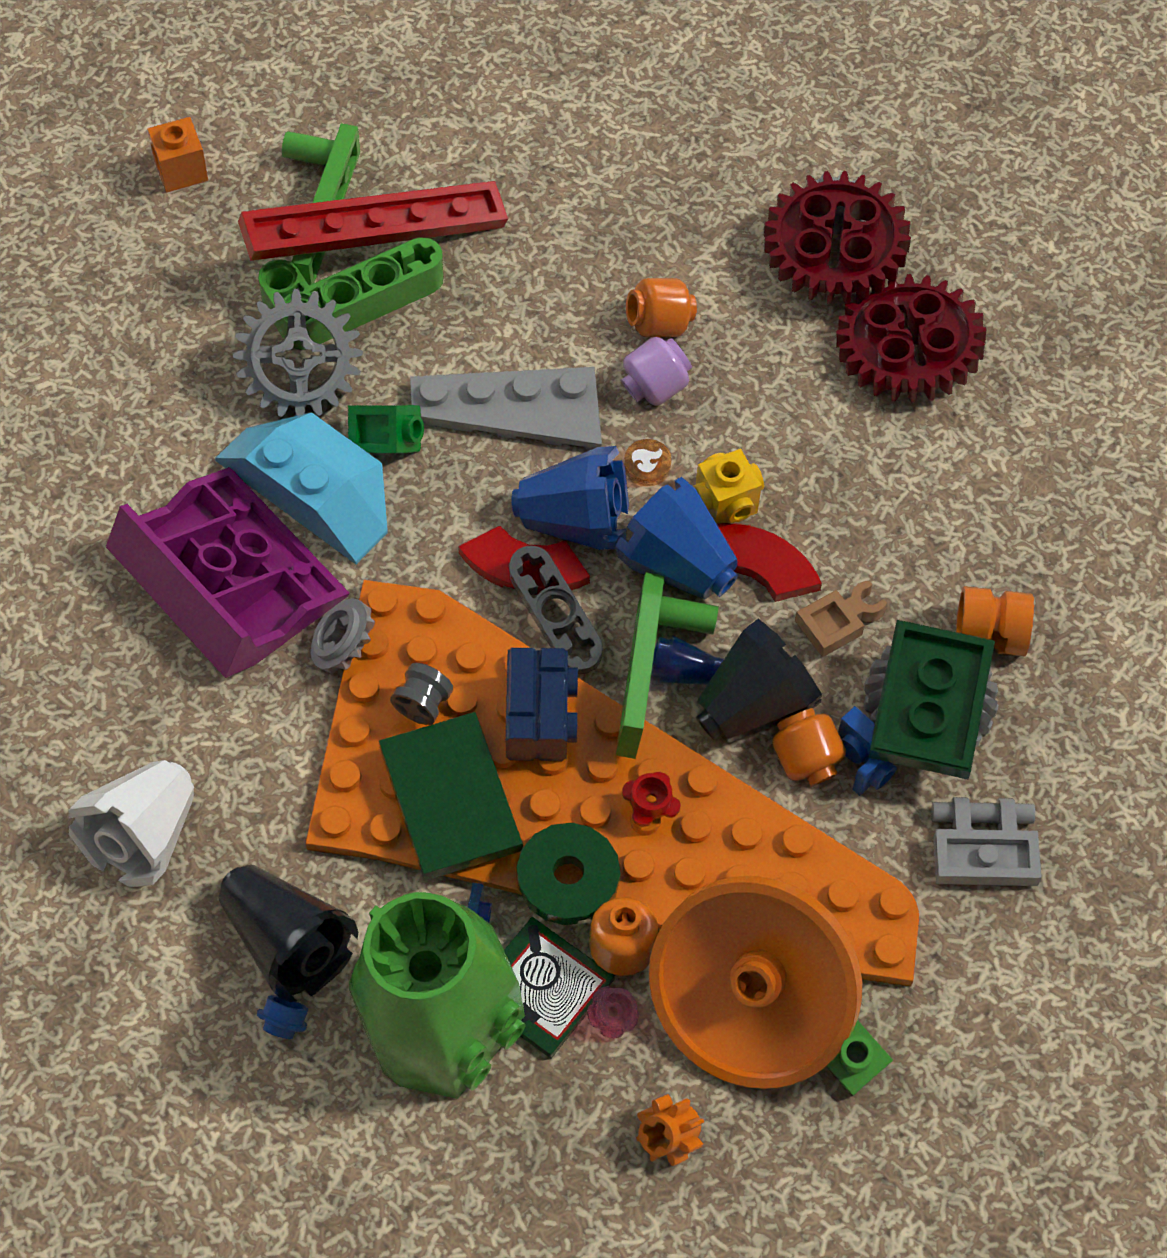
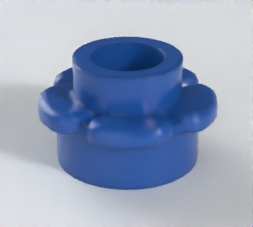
M270 995L267 998L264 1009L257 1010V1016L265 1020L263 1030L276 1037L293 1039L295 1032H304L307 1029L305 1018L308 1008L297 1001L288 1002L278 996Z

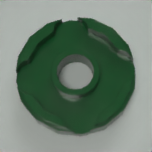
M576 823L555 824L535 833L522 848L517 864L518 886L528 908L545 921L561 925L578 924V921L586 920L590 917L592 920L594 913L603 903L616 897L621 873L618 854L609 840L592 827ZM573 864L581 869L583 877L574 884H564L556 879L554 872L561 865Z

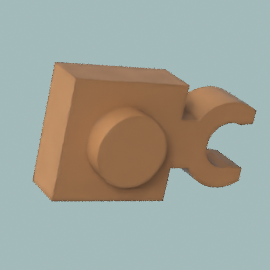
M870 581L858 583L853 588L851 597L845 600L836 589L796 612L795 622L822 657L862 636L864 624L861 621L874 622L885 614L887 602L884 599L874 605H868L862 601L863 598L871 594L873 584Z

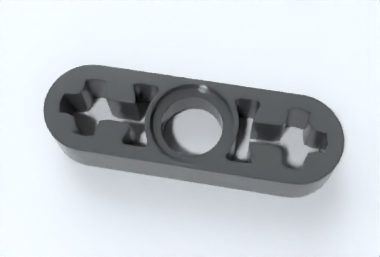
M537 546L520 548L513 554L509 563V575L512 585L551 648H564L568 651V655L572 653V643L566 632L576 623L580 624V627L574 628V636L581 646H587L588 644L592 646L589 650V660L583 662L579 656L572 659L568 656V667H578V674L592 672L599 666L602 659L603 645L599 635L550 555L544 549ZM528 560L533 566L542 564L539 576L545 589L536 598L531 597V595L537 594L538 587L530 575L520 576L523 572V562ZM552 582H554L556 585L548 587ZM561 599L569 606L570 613L565 620L554 623L544 618L541 612L542 606L548 600ZM564 634L560 639H557L555 636Z

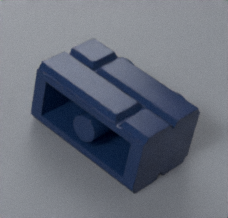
M510 648L508 650L505 743L506 758L509 760L533 761L534 759H539L540 761H563L567 759V743H577V712H567V698L577 697L578 667H568V651L564 648H541L540 650L535 648Z

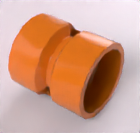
M963 586L958 605L956 632L994 640V647L998 654L1025 657L1029 649L1033 627V594L1005 591L1000 597H995L991 589Z

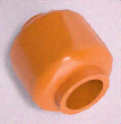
M677 278L642 279L635 289L630 290L626 300L627 320L631 326H635L636 331L642 337L681 336L686 331L689 322L694 321L697 313L695 296L689 294L686 284Z
M810 708L792 715L777 724L779 732L774 736L772 744L786 776L790 780L800 781L807 779L812 787L838 775L835 765L845 758L846 748L829 715L815 714L814 709Z
M625 897L607 901L596 910L590 924L589 945L591 956L600 968L618 976L634 975L646 969L650 964L652 948L659 932L657 918L650 907L639 900Z

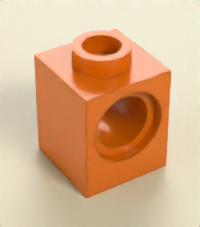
M191 117L147 128L153 159L166 193L208 181L203 148Z

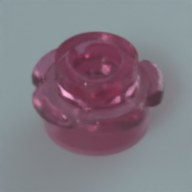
M606 986L593 994V1003L587 1009L588 1020L594 1028L598 1027L600 1029V1033L604 1037L619 1038L625 1031L634 1029L638 1022L639 1012L636 1000L628 990ZM613 1007L617 1010L616 1017L609 1015V1008Z

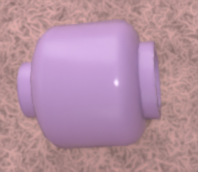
M652 337L624 358L623 366L627 376L621 379V382L636 402L645 398L650 404L659 406L688 385L689 375L687 371L692 368V365L672 338L665 341L660 337Z

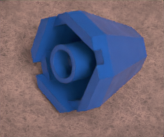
M617 446L597 447L524 477L519 481V489H513L511 503L514 516L520 517L526 529L599 550L616 549L615 545L620 537L626 540L627 528L617 529L618 516H620L621 512L628 514L629 507L624 463L622 460L613 461L619 454Z
M680 477L674 480L676 490L668 484L661 487L632 517L627 528L634 534L629 542L620 537L615 545L616 552L621 561L638 573L645 575V572L662 575L664 576L665 584L704 600L713 594L720 597L731 588L738 577V574L734 572L738 565L737 558L697 490L684 478Z

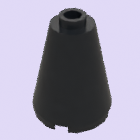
M251 864L231 870L221 882L219 902L271 990L279 998L288 1002H296L297 1000L292 995L299 994L304 990L310 996H313L341 973L348 964L353 953L347 946L351 934L358 939L359 931L355 921L346 912Z

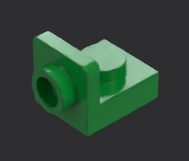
M348 405V439L367 453H409L420 451L421 440L424 435V423L421 418V408L419 405Z

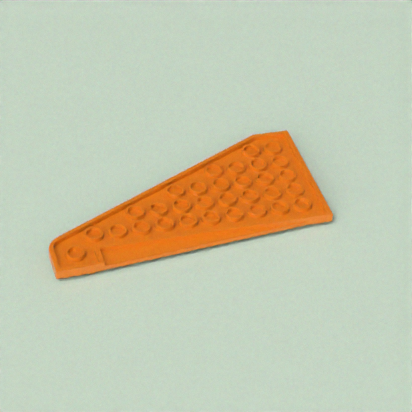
M363 580L359 600L372 609L371 618L375 621V624L368 633L371 641L364 644L361 649V657H354L350 667L343 671L305 843L307 850L380 860L421 870L379 748V740L429 726L408 719L399 713L390 701L394 690L405 684V672L412 663H422L441 672L453 685V692L450 697L438 705L439 715L433 724L476 712L523 842V847L535 833L551 825L576 823L592 827L609 840L618 854L621 875L615 898L627 897L639 900L650 907L657 918L658 928L660 929L668 916L688 896L715 881L738 876H760L788 883L815 898L841 924L855 949L863 980L912 986L919 910L912 893L901 881L646 720L644 721L636 759L616 756L623 706L578 678L577 697L567 698V712H577V743H567V759L563 761H540L539 759H534L533 761L509 760L506 758L505 743L507 654L510 648L531 647L440 590ZM663 772L670 778L673 797L679 799L681 803L680 811L673 818L663 816L654 819L649 826H639L632 820L634 811L630 801L623 798L622 788L626 782L630 780L635 781L643 774ZM652 795L646 798L651 803L656 801V798ZM521 852L443 876L522 895L517 880V864ZM564 864L555 870L554 876L561 883L574 884L583 877V873L579 867L573 864Z

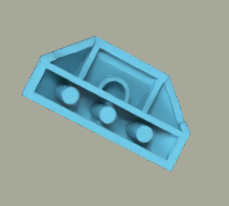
M312 412L248 427L215 457L216 462L224 468L230 467L247 485L355 564L388 533L382 463Z

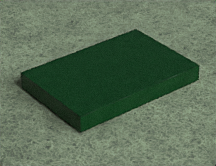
M897 620L868 758L968 780L974 758L995 641Z
M476 712L379 740V748L424 881L522 851L523 842Z

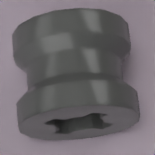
M412 663L405 672V684L394 690L390 701L394 708L408 719L419 724L432 725L439 715L438 705L450 697L453 692V685L445 675L435 668L422 663Z

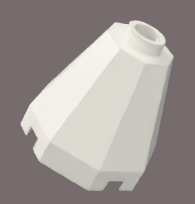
M166 760L156 761L81 796L69 809V818H75V821L69 826V836L94 867L104 871L108 862L125 872L126 874L118 881L126 886L154 885L167 869L193 801L194 785L191 783L189 773L177 763H169Z

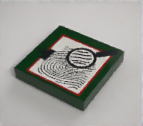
M531 917L504 949V952L520 985L525 1017L521 1020L525 1023V1029L520 1037L552 1059L615 980V975L600 968L593 959L537 919Z

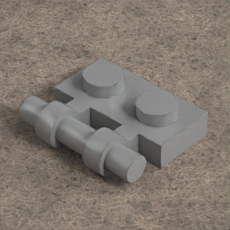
M953 797L951 802H932V822H952L953 829H936L933 836L936 884L1039 885L1042 876L1038 831L1017 830V824H1034V804L1015 803L1013 798H998L996 803H970L968 797ZM971 823H997L998 830H972Z

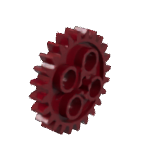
M824 171L823 182L819 183L811 175H807L805 188L794 182L791 183L790 196L779 193L777 195V207H769L768 221L764 223V253L769 254V267H779L778 280L780 282L793 278L792 292L795 293L804 286L809 288V300H813L819 292L825 293L827 304H831L835 294H841L844 302L850 304L853 292H857L860 297L867 300L870 286L883 292L886 279L896 281L898 268L905 267L911 237L909 236L910 221L904 220L905 207H894V193L880 196L882 183L877 182L870 188L866 187L865 175L858 177L855 183L849 182L847 171H843L840 179L834 181L830 173ZM843 206L845 211L838 266L830 268L836 208ZM807 252H814L818 254H808ZM851 257H860L863 259H854Z
M911 274L906 275L904 284L888 280V287H885L883 292L871 286V295L868 296L867 300H864L856 292V304H845V315L839 316L838 330L836 331V348H839V362L846 363V374L848 376L858 374V386L860 388L871 382L874 383V396H878L887 389L891 390V401L895 402L901 393H907L910 402L915 403L918 393L924 392L927 398L933 401L935 389L940 388L943 392L950 395L952 394L953 381L965 386L967 384L968 372H978L979 360L984 359L987 329L983 327L984 315L983 313H975L976 301L974 299L963 302V289L960 288L948 293V281L946 280L936 287L931 286L929 275H926L920 284L914 283ZM901 310L905 312L908 319V329H904L903 312L901 313ZM914 345H918L917 357L922 366H919L915 359Z

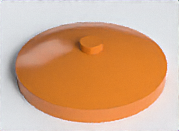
M738 876L721 879L705 885L688 896L668 916L656 936L649 964L651 997L656 1014L669 1038L699 1068L723 1081L735 1085L762 1089L779 1088L810 1078L824 1069L837 1056L842 1044L853 1032L859 1017L862 1002V976L855 949L848 935L833 914L820 902L801 889L782 881L760 876Z

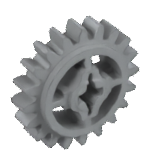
M293 289L289 303H285L279 292H275L273 294L274 308L269 309L266 304L258 301L256 305L261 313V317L255 319L244 315L243 319L251 327V332L235 333V338L247 345L245 350H238L233 353V358L247 361V366L238 370L236 375L239 378L249 376L253 378V382L245 390L247 395L254 394L259 390L264 392L260 400V407L265 408L273 400L278 401V416L282 417L289 405L294 406L296 416L304 414L306 405H311L314 412L320 416L322 415L321 400L327 399L329 403L337 407L339 401L334 391L339 388L351 393L353 390L349 383L344 380L346 374L360 375L361 371L357 367L350 365L349 360L350 358L363 355V351L357 348H350L348 343L357 338L360 333L356 330L346 332L343 330V326L351 316L349 313H345L334 318L332 313L335 309L336 301L333 299L327 302L323 308L318 307L319 294L316 291L311 293L306 303L301 301L298 289ZM288 316L287 334L284 339L278 344L260 346L261 340L268 328L276 321ZM305 316L312 317L322 323L330 332L334 344H319L312 341L307 333ZM297 340L301 341L303 348L312 352H320L319 355H310V358H304L300 367H294L292 359L285 358L284 356H275V353L293 349L294 341ZM335 362L327 379L314 389L308 390L307 380L311 370L318 364ZM260 363H273L284 367L290 379V391L283 390L274 385L265 376Z

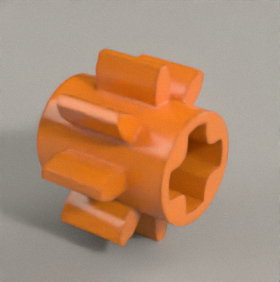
M665 1094L652 1100V1107L638 1112L637 1117L641 1124L636 1140L650 1154L652 1162L667 1155L670 1165L675 1166L687 1160L688 1153L703 1146V1142L698 1137L704 1119L700 1118L698 1113L690 1106V1099L686 1098L673 1105L670 1095Z

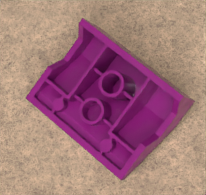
M230 467L187 482L166 506L145 514L138 515L128 503L121 505L106 544V548L225 678L255 666L350 594Z

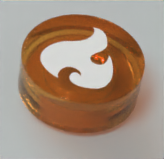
M641 439L632 443L626 450L624 457L626 475L631 481L641 486H655L662 483L669 476L671 470V453L663 443L654 439Z

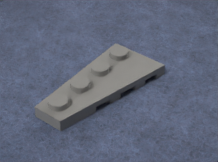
M595 367L410 376L411 404L420 406L424 425L472 432L473 430L497 433V436L516 439V436L543 440V443L559 446L563 444L583 446L585 450L602 447Z

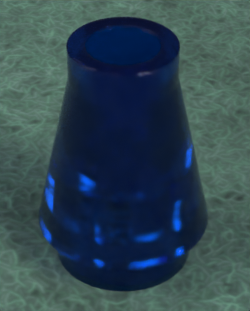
M673 635L670 639L659 637L654 649L651 676L659 677L660 683L708 685L724 658L716 657Z

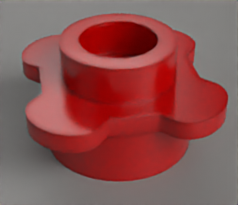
M663 772L643 774L635 781L630 780L626 782L622 788L623 798L630 801L634 811L632 820L639 826H649L654 819L663 816L673 818L680 811L681 803L679 799L673 797L670 778ZM652 795L656 798V801L651 803L646 798Z

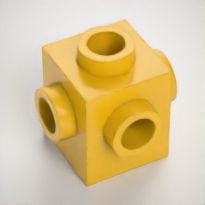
M740 448L727 454H713L698 464L696 484L693 487L697 490L716 524L736 523L758 513L761 490L764 489V480L758 466L755 463L749 464Z

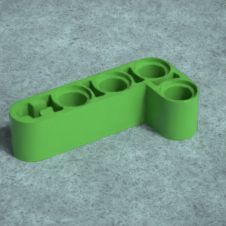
M416 238L311 285H308L299 269L292 262L282 259L272 260L263 265L259 271L258 280L261 299L269 309L275 307L273 301V294L275 292H279L284 302L289 303L293 289H298L301 301L306 303L311 293L316 291L319 294L318 307L323 308L332 299L336 301V306L332 313L334 318L349 313L351 317L343 326V330L346 332L440 289L444 279L443 253L436 241L429 238ZM288 316L274 323L283 339L287 334ZM305 316L307 333L312 341L322 344L333 339L322 323L312 317ZM300 340L294 341L293 348L305 350Z

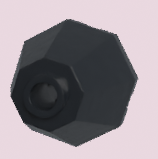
M759 618L742 631L697 700V706L701 713L695 718L713 740L721 736L725 741L731 743L777 726L779 722L810 708L814 709L821 703L822 693L806 667L796 655L790 657L783 649L786 643Z

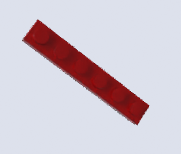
M488 181L242 211L238 224L250 261L408 241L416 238H431L499 229L505 226L509 218L496 182Z

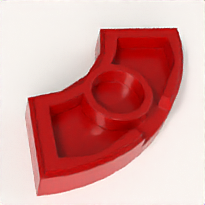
M717 523L718 528L737 558L738 565L734 572L752 577L766 587L775 602L821 591L822 582L812 564L795 546L785 539L750 525Z
M498 526L458 546L459 555L476 573L502 588L506 586L515 589L510 580L509 563L513 554L525 546H537L544 549L552 558L571 591L590 584V575L566 540L551 545H530L511 537L501 526ZM528 560L523 562V572L520 576L530 575L538 586L537 594L534 595H538L545 589L539 576L542 564L533 566ZM552 582L548 587L556 585L554 582Z

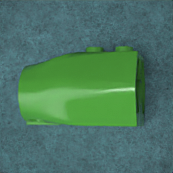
M426 892L405 894L388 902L381 908L375 905L369 912L371 921L366 930L360 957L355 964L349 981V991L362 1026L383 1074L398 1086L458 1099L467 1088L471 1091L475 1090L484 1081L491 1069L489 1061L501 1047L505 1050L512 1047L523 1033L525 1023L521 1020L525 1017L519 982L493 927L470 908L442 895Z

